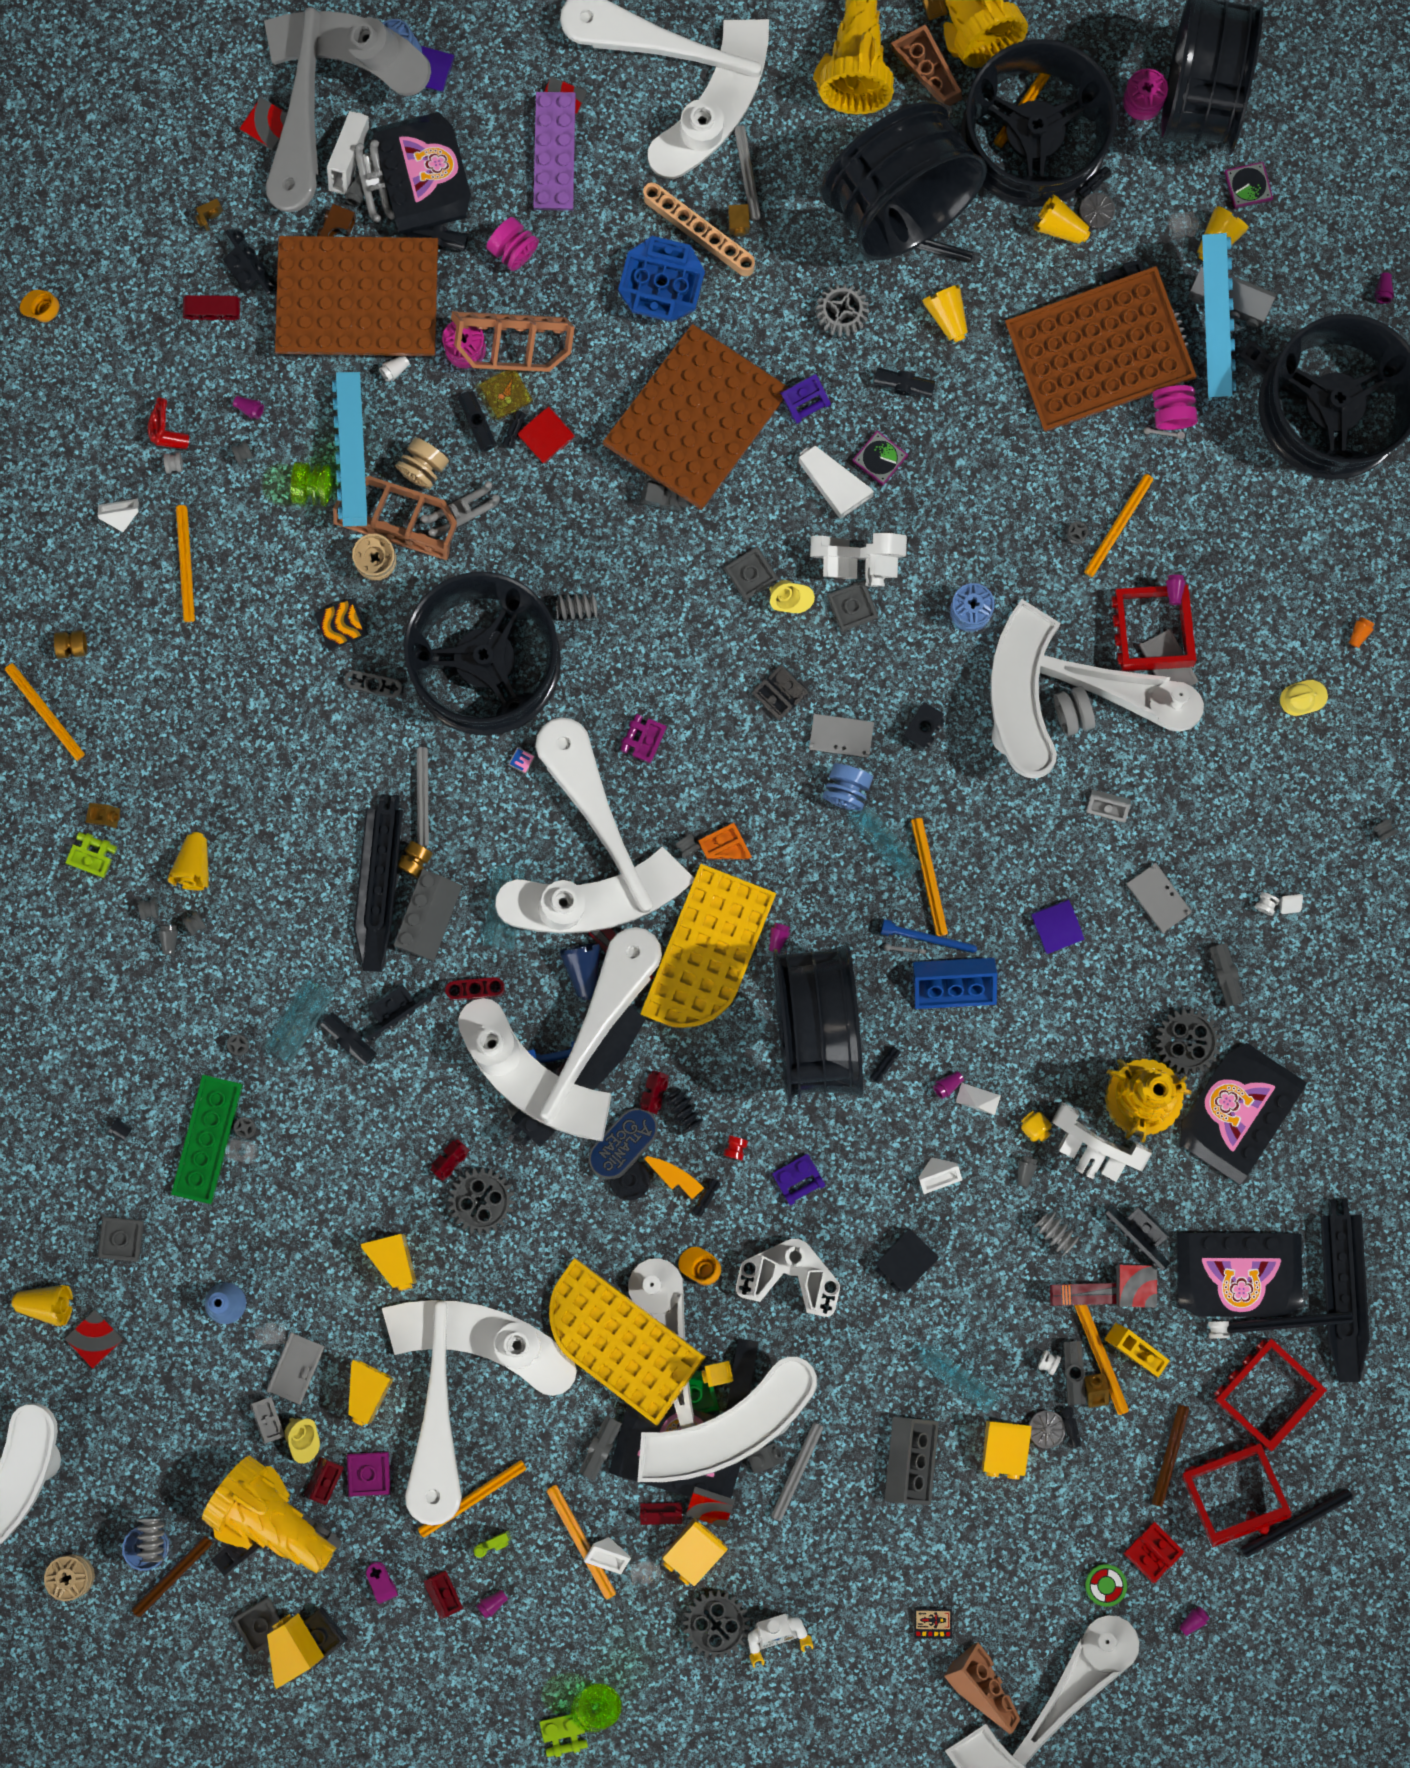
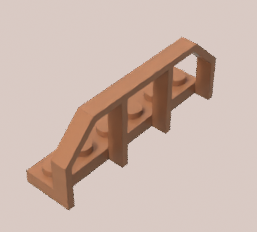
M452 311L451 320L456 324L454 346L473 368L550 372L571 354L575 327L566 317ZM469 326H476L479 329L495 327L490 362L472 361L462 349L463 328H469ZM514 328L517 331H526V329H529L524 364L497 362L501 330ZM552 330L555 333H564V331H567L565 348L545 365L531 364L536 332Z
M371 476L365 477L366 486L371 485L384 489V492L373 518L367 516V526H344V528L366 535L379 534L386 537L391 543L447 560L450 554V543L457 528V522L445 500ZM390 492L418 500L407 529L390 525L386 521H378ZM337 500L333 507V524L343 527L342 519H338V507H341L342 501ZM424 503L441 508L448 519L451 528L445 541L430 538L423 533L412 532Z

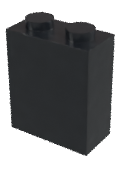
M909 1228L874 1264L877 1267L875 1271L883 1279L885 1277L889 1278L892 1281L890 1286L897 1293L901 1291L906 1293L940 1257Z

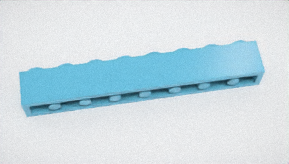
M1227 233L1202 235L1208 397L1233 396L1232 391H1236V379H1232V371H1236L1235 359H1231V351H1235V339L1230 338V331H1234V318L1230 319V311L1233 310V298H1229V290H1233L1232 278H1228V270H1232V257L1228 258L1227 249H1231V237H1227Z
M336 372V380H332V392L337 394V398H333V410H337L338 415L334 416V428H338V434H335V446H339V452H335L336 464H340V470H336L337 483L341 482V489H337V500L342 501V507H338V519H342L343 527L367 526L360 372Z

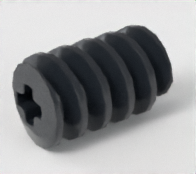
M688 1089L678 1090L663 1098L670 1099L666 1104L668 1107L674 1106L670 1111L671 1114L678 1113L674 1120L682 1121L678 1125V1128H685L682 1135L698 1128L704 1120L703 1118L696 1119L700 1112L692 1111L696 1104H689L692 1096L685 1097V1094L689 1091Z

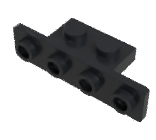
M227 229L225 233L235 248L223 261L243 291H249L259 282L268 295H277L276 281L267 273L265 265L259 261L255 250L248 245L244 234L238 229Z
M400 983L369 1004L368 1007L378 1022L362 1033L365 1040L368 1042L369 1040L377 1039L381 1032L396 1026L400 1019L411 1016L416 1008L430 1003L435 996L431 988L425 989L412 998L404 985Z
M1112 1204L1109 1205L1105 1210L1107 1219L1111 1223L1116 1224L1121 1229L1122 1234L1126 1238L1131 1239L1136 1244L1137 1249L1151 1259L1152 1264L1156 1268L1164 1271L1170 1262L1156 1248L1170 1234L1141 1206H1138L1125 1218Z

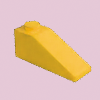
M1118 1323L1114 1324L1104 1339L1158 1378L1170 1361L1132 1331Z

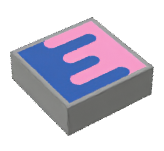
M517 747L508 766L527 775L536 756Z

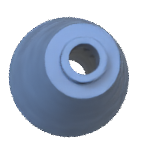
M219 1283L209 1290L205 1298V1310L208 1316L220 1324H230L237 1321L246 1309L244 1292L232 1283Z

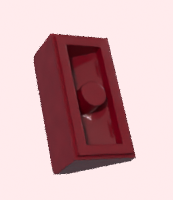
M321 1457L304 1496L327 1506L344 1467Z
M446 1570L423 1581L440 1619H444L463 1609Z

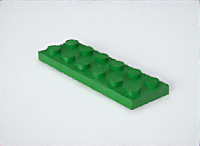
M202 1074L171 1195L212 1205L243 1084Z

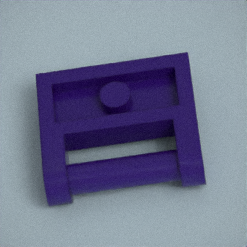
M815 373L780 392L795 424L802 422L801 419L815 411L831 405ZM819 395V401L799 412L797 411L796 407Z
M808 1154L772 1173L789 1206L795 1204L796 1200L817 1188L822 1189L826 1186ZM813 1175L815 1181L790 1194L788 1188Z

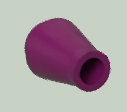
M1390 273L1380 274L1374 294L1376 302L1380 304H1388L1394 298L1392 275Z
M236 396L233 401V406L251 419H259L263 414L264 405L259 400Z
M1168 575L1166 587L1170 605H1181L1186 583L1183 575Z
M774 923V927H771L769 951L773 952V949L777 948L780 954L790 935L789 926Z
M956 1071L937 1080L933 1089L941 1099L948 1098L964 1081V1078L960 1072Z
M499 1590L492 1595L480 1599L476 1607L486 1619L489 1616L492 1617L508 1598L502 1590Z
M1201 1606L1193 1607L1179 1628L1188 1636L1208 1624L1207 1621L1210 1617Z

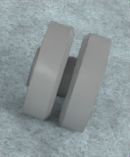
M1082 686L1072 688L1070 697L1064 691L1054 694L1053 699L1057 717L1067 737L1077 734L1079 726L1084 731L1095 728L1092 706Z

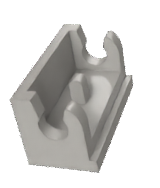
M271 1397L250 1405L263 1444L285 1437Z

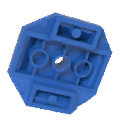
M651 236L628 252L618 292L632 313L673 322L696 310L705 270L691 245ZM665 280L667 283L664 286H659L657 281Z

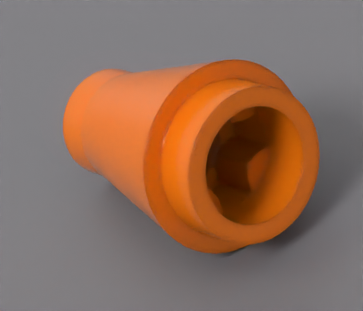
M1360 617L1355 622L1348 643L1359 648L1373 632L1375 624Z

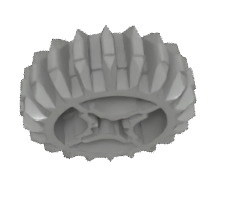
M845 283L842 288L835 284V290L829 286L827 288L828 293L823 291L821 293L822 298L817 300L819 305H816L815 309L818 311L816 318L820 319L819 325H825V331L831 329V335H834L835 331L838 332L839 337H842V332H845L847 337L850 336V331L856 334L857 328H863V323H866L868 319L866 316L869 315V310L866 309L869 303L864 302L866 296H859L861 293L860 289L854 292L853 285L847 289ZM838 297H844L841 301L833 300ZM850 299L857 305L859 313L850 307ZM845 305V310L843 311V313H841L839 317V310H841ZM826 308L835 314V321L828 316ZM845 319L852 320L848 323H841Z

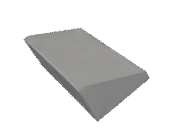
M1092 790L1086 813L1125 823L1131 806V800Z

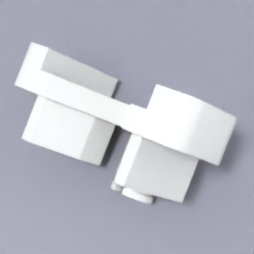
M873 533V544H866V547L863 548L849 547L850 540L811 536L810 557L824 559L823 577L857 579V560H865V586L884 587L885 578H897L898 558L906 556L907 536L894 533Z
M1061 1103L1052 1119L1053 1124L1066 1131L1059 1145V1151L1074 1159L1082 1143L1088 1145L1079 1161V1165L1075 1168L1078 1172L1083 1174L1090 1159L1093 1158L1094 1160L1086 1174L1087 1177L1094 1179L1095 1173L1098 1172L1106 1156L1109 1158L1101 1174L1117 1182L1125 1165L1143 1171L1152 1154L1149 1148L1136 1141L1133 1142L1130 1150L1122 1145L1108 1142L1076 1121L1079 1117L1077 1109L1066 1103Z
M790 1239L742 1262L736 1284V1293L739 1297L761 1302L782 1274L785 1273L790 1276H798L807 1313L823 1317L831 1316L834 1313L840 1284L806 1242L800 1239ZM746 1263H753L756 1269L753 1274L749 1275L744 1272V1265ZM741 1275L747 1278H754L753 1282H748V1287L751 1288V1291L747 1292L746 1295H743L742 1290H739V1286H743L745 1279L741 1280ZM832 1281L835 1283L836 1290L833 1293L826 1292V1282ZM822 1294L834 1296V1301L829 1299L828 1305L832 1308L826 1314L820 1308V1305L825 1304L826 1298H822Z

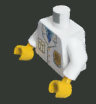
M782 1614L758 1622L754 1630L749 1632L748 1642L751 1652L749 1658L754 1668L757 1661L764 1665L760 1650L799 1638L803 1652H805V1646L807 1645L813 1649L812 1638L807 1635V1631L798 1617Z

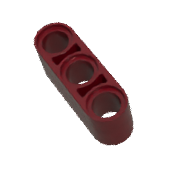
M216 295L184 296L183 318L187 320H239L241 298L237 296Z
M497 977L449 982L445 987V993L452 1001L501 997L506 987L504 982ZM498 982L501 984V989L499 992L494 993L490 990V987L493 983ZM472 985H480L481 991L478 994H471L470 988ZM453 986L460 987L459 995L451 996L450 989Z

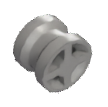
M176 452L175 455L164 454L166 474L172 471L183 472L181 452Z

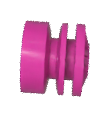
M1149 68L1140 69L1132 74L1123 96L1124 109L1131 117L1143 121L1150 120L1159 114L1168 93V84L1164 76L1157 70Z
M514 217L506 219L494 231L486 245L487 250L495 257L503 256L502 263L507 265L511 271H515L524 265L539 244V239L536 236H532L530 231L523 232L524 226Z
M452 321L443 331L442 341L446 356L451 364L458 368H472L454 346L456 324ZM476 326L463 328L462 338L467 342L463 343L461 341L462 349L472 361H482L486 354V344L482 329Z
M1168 386L1153 392L1154 408L1159 409L1154 414L1157 429L1179 430L1197 424V409L1191 406L1196 402L1194 397L1195 389L1192 386Z

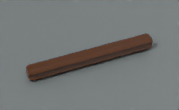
M1178 1405L1152 1499V1504L1162 1507L1165 1501L1189 1413V1407L1184 1405Z
M203 1537L132 1608L135 1616L141 1617L213 1544L209 1537Z

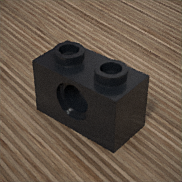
M923 702L904 733L902 740L922 752L925 747L930 748L935 739L932 737L935 730L940 731L945 722L942 719L944 713ZM922 723L928 724L930 731H921L919 725Z

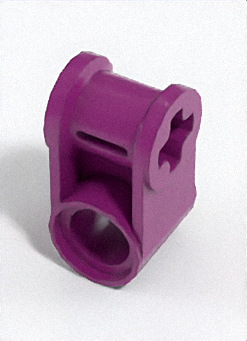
M377 1561L371 1563L366 1571V1575L378 1604L398 1596L397 1589L384 1564ZM373 1567L377 1570L381 1569L379 1577L371 1574Z

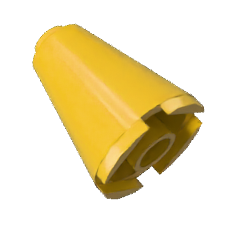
M1054 194L1041 209L1038 215L1039 223L1035 221L1033 229L1037 232L1077 244L1085 243L1091 233L1088 231L1089 226Z
M1216 206L1204 235L1227 233V237H1231L1232 246L1247 232L1249 226L1239 217H1234L1230 211ZM1201 240L1197 253L1199 254L1198 258L1203 261V247Z
M959 284L939 291L933 297L928 296L922 300L949 341L954 340L956 343L966 338L965 334L968 333Z
M192 832L187 835L168 875V882L176 886L179 883L183 885L182 889L193 891L204 890V887L208 888L207 839L203 837L202 833Z
M65 1285L18 1291L12 1298V1307H14L16 1312L57 1327L65 1326L72 1313L69 1299L73 1300V1295L70 1287Z

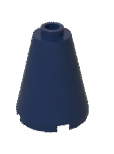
M600 944L573 946L571 950H567V948L560 949V956L577 997H582V1000L592 999L599 978Z

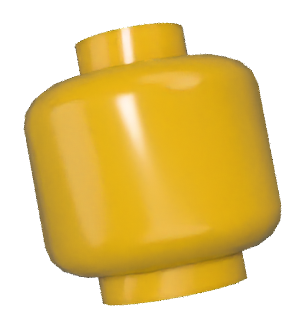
M1032 1111L1021 1121L1023 1123L1021 1126L1022 1131L1032 1142L1038 1140L1043 1142L1051 1135L1049 1131L1052 1124L1041 1112L1035 1113Z

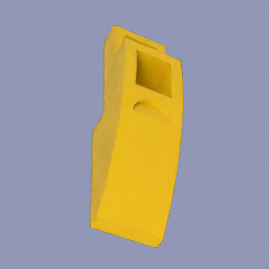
M729 1361L705 1365V1370L701 1371L704 1384L708 1383L709 1387L733 1381Z

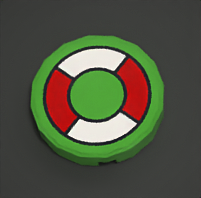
M1099 1564L1087 1574L1085 1590L1089 1598L1097 1605L1104 1607L1114 1606L1125 1597L1127 1580L1123 1572L1116 1566Z

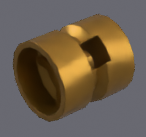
M84 630L72 631L71 634L67 632L54 633V648L58 659L69 658L72 654L74 657L87 656V640Z
M410 841L405 849L406 855H401L398 860V867L410 875L419 878L422 869H424L423 864L429 862L433 853L416 842Z

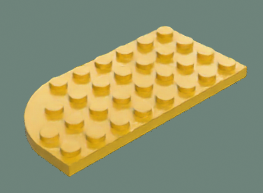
M700 864L640 1014L670 1027L691 1028L706 1024L727 1010L736 997L776 893Z
M577 1258L572 1260L553 1289L549 1305V1319L554 1339L561 1351L648 1420L658 1425L706 1356Z

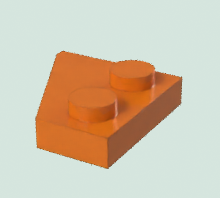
M735 823L698 840L707 860L752 858Z

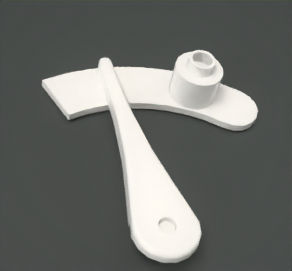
M567 0L561 9L560 16L563 32L570 40L578 44L593 45V48L657 54L716 66L712 78L699 100H694L686 105L682 111L681 119L674 126L656 137L649 146V166L656 175L664 179H676L685 175L705 161L724 143L748 110L763 73L768 48L769 19L724 20L723 40L720 51L663 29L608 0Z
M1023 599L1020 600L1010 615L998 642L991 673V706L994 718L992 742L996 749L1006 755L1010 765L1018 774L1028 778H1040L1050 773L1056 763L1057 753L1047 732L1040 708V673L1077 687L1082 686L1085 690L1114 702L1171 731L1189 730L1198 724L1201 719L1204 703L1200 694L1192 686L1184 682L1169 681L1171 677L1109 670L1045 656L1044 653L1061 623Z
M563 717L552 719L543 725L536 738L538 757L586 818L621 874L602 881L576 885L566 880L555 881L552 884L518 879L509 881L500 888L496 896L495 908L498 916L504 923L513 927L536 932L560 934L585 933L608 929L634 921L659 909L680 895L693 883L695 878L663 847L647 860L634 867L610 810L588 732L577 721Z
M638 927L624 929L617 933L610 941L588 1012L572 1051L559 1076L546 1069L528 1053L512 1031L506 1015L499 1004L485 998L468 1003L460 1012L458 1025L467 1049L481 1072L498 1092L533 1119L577 1137L603 1141L612 1095L607 1092L575 1085L574 1083L611 1027L651 980L650 976L659 966L662 957L661 945L655 935L646 929Z
M660 1258L648 1259L640 1263L632 1271L628 1282L629 1295L632 1301L685 1340L683 1278L679 1270L671 1262ZM799 1357L781 1359L746 1398L723 1414L699 1425L695 1424L688 1381L674 1401L681 1430L641 1432L638 1482H670L707 1475L736 1464L757 1452L774 1438L785 1433L791 1422L813 1397L817 1388V1375L814 1368L808 1361Z
M428 1300L407 1302L382 1308L394 1355L432 1349L424 1417L405 1493L406 1507L413 1518L420 1523L433 1526L444 1524L453 1518L460 1508L462 1499L449 1414L446 1350L467 1352L488 1358L518 1374L539 1392L551 1396L563 1394L570 1389L575 1381L577 1369L575 1363L561 1351L553 1339L530 1324L507 1313L482 1305L459 1301Z
M28 1403L19 1407L13 1413L9 1423L7 1440L0 1460V1544L21 1524L34 1505L44 1482L53 1477L60 1468V1452L55 1445L58 1433L57 1421L53 1413L46 1406L39 1403Z
M1107 1615L1097 1618L1088 1626L1083 1638L1080 1639L1052 1696L1013 1756L998 1741L988 1725L985 1724L945 1750L956 1768H1026L1025 1765L1040 1747L1074 1713L1134 1663L1139 1654L1140 1643L1136 1630L1128 1621L1119 1616Z

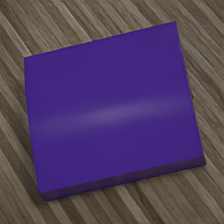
M421 46L422 54L426 56L431 66L430 79L425 88L444 92L455 55Z
M1069 899L1031 913L1035 929L1040 936L1046 954L1085 940Z

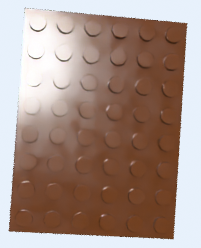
M279 236L275 353L436 356L438 238Z
M1157 266L1005 321L1044 432L1153 394L1154 391L1160 388L1175 386L1197 377Z
M692 324L603 440L602 445L700 510H703L784 401L780 392L789 387Z

